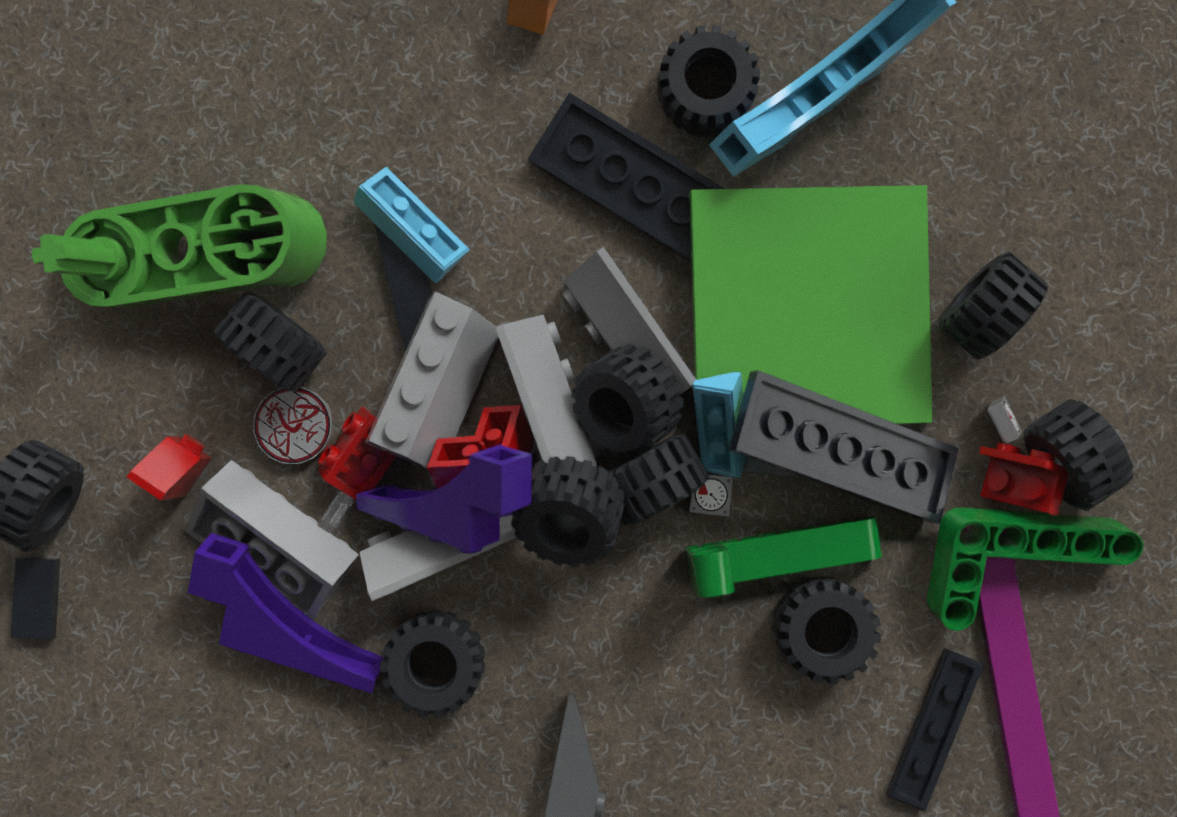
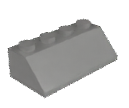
M604 247L596 251L563 280L567 288L562 293L563 297L575 313L580 309L584 312L590 321L585 325V328L597 345L604 341L610 351L620 346L624 348L627 345H635L637 350L644 347L650 351L652 357L657 354L663 359L662 364L666 368L670 367L674 372L672 378L675 382H679L681 387L678 395L693 386V382L696 380Z
M435 291L427 301L365 443L427 469L437 438H451L457 435L499 336L495 328L496 326L474 309Z
M539 315L495 327L543 461L548 463L549 458L556 456L561 460H565L566 456H571L581 462H584V459L593 462L592 466H597L595 457L601 456L602 453L598 443L595 440L592 442L586 436L584 427L581 428L577 421L580 419L578 414L574 413L572 404L576 400L572 398L568 383L575 381L568 358L560 361L555 346L562 344L555 322L547 324L544 315Z
M232 460L201 488L185 528V532L201 544L211 533L248 544L249 554L270 582L294 606L312 620L316 618L342 583L359 556L345 541L337 539L321 527L314 518L302 513L290 504L283 495L271 490L259 481L252 472L240 467Z
M513 515L500 517L499 541L483 547L482 551L473 554L461 553L456 547L443 542L431 541L428 539V536L415 531H405L392 537L388 530L368 539L367 542L370 547L359 553L371 600L374 601L516 538L514 535L516 529L512 528L511 525Z

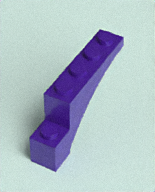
M498 445L469 455V464L448 484L439 489L414 490L385 484L356 494L357 509L373 515L377 520L397 524L405 531H415L428 536V539L431 541L443 542L456 547L461 553H478L482 551L483 547L500 540V517L510 516L514 510L531 504L532 455Z
M211 533L194 553L188 593L202 597L209 602L226 605L219 640L220 645L235 649L241 653H248L270 660L278 665L298 669L316 677L326 678L353 689L369 693L373 692L382 673L380 672V662L384 659L383 656L362 649L334 635L300 611L270 582L248 552V544Z

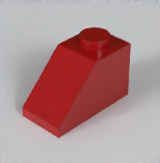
M184 434L182 438L180 436H167L129 472L126 478L159 500L182 498L187 496L211 460V457L202 452L205 446L200 441L187 434Z

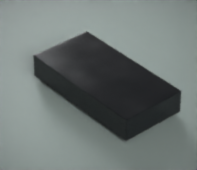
M15 558L11 624L12 638L53 639L56 637L60 559Z

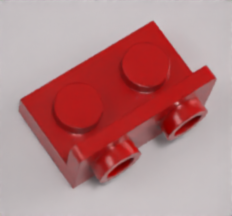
M363 406L357 413L352 412L346 418L341 428L342 435L335 445L330 444L326 447L318 461L320 465L318 472L323 480L355 500L356 494L375 488L396 458V456L365 443L376 416Z
M997 443L996 449L980 447L979 454L991 458L980 494L981 497L1055 516L1058 515L1069 474L1064 466L1055 463L1056 457L1053 454L1031 450L1030 456L1021 455V448L1004 443Z

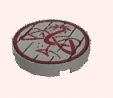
M301 387L297 392L280 388L271 392L260 402L254 415L253 433L258 446L269 458L283 464H302L316 459L326 449L333 436L334 424H332L333 418L329 405L318 393Z

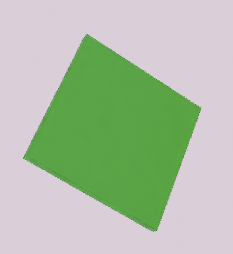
M927 185L691 190L689 192L694 377L696 380L740 372L742 374L744 396L750 371L759 370L895 424L932 423Z

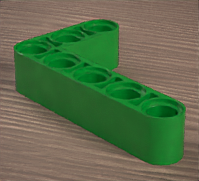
M953 508L945 513L940 522L927 594V605L949 630L961 631L968 628L975 619L987 557L1129 565L1141 556L1143 541L1136 532L1112 518L1061 514L1055 516L1046 513ZM970 525L968 532L959 537L961 531ZM1008 528L1006 534L998 539L1000 533ZM1045 532L1044 536L1037 541L1040 534ZM1082 535L1081 539L1076 542L1077 538ZM963 564L959 572L953 574L954 569ZM956 602L952 609L946 611L950 604Z
M876 517L857 518L856 522L851 519L818 525L819 528L808 526L780 531V534L777 535L776 532L741 537V541L735 538L705 543L703 547H699V545L685 547L691 588L697 597H715L735 592V582L881 558L883 556Z

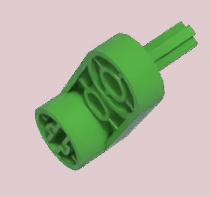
M234 185L94 210L78 217L66 229L64 236L51 234L40 236L41 247L32 249V258L35 264L44 265V272L60 273L66 287L75 298L90 306L132 308L266 286H295L307 281L319 269L326 253L327 232L321 215L310 202L294 194L266 187ZM261 211H267V212H272V213H276V214L278 213L279 215L264 213V212H261ZM277 231L283 232L281 236L253 240V244H249V239L277 235ZM185 235L188 242V252L181 261L178 255V244ZM253 260H255V261H263V262H271V264H270V265H267V264H259V263H255ZM102 290L108 291L109 295L105 294Z

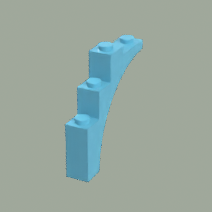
M894 0L822 61L777 94L734 120L709 146L732 176L738 175L782 148L809 123L831 111L854 89L881 73L906 51L905 48L957 3L956 0Z

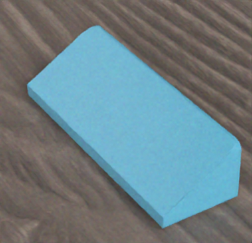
M387 167L358 187L354 197L355 205L433 282L437 283L469 252L470 249Z
M732 372L694 380L693 394L701 463L708 473L740 478L747 462V457L729 451V446L743 399L742 374L740 372Z

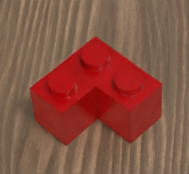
M522 406L484 407L475 436L437 438L427 466L437 489L448 484L469 464V455L498 445L531 454L535 438Z

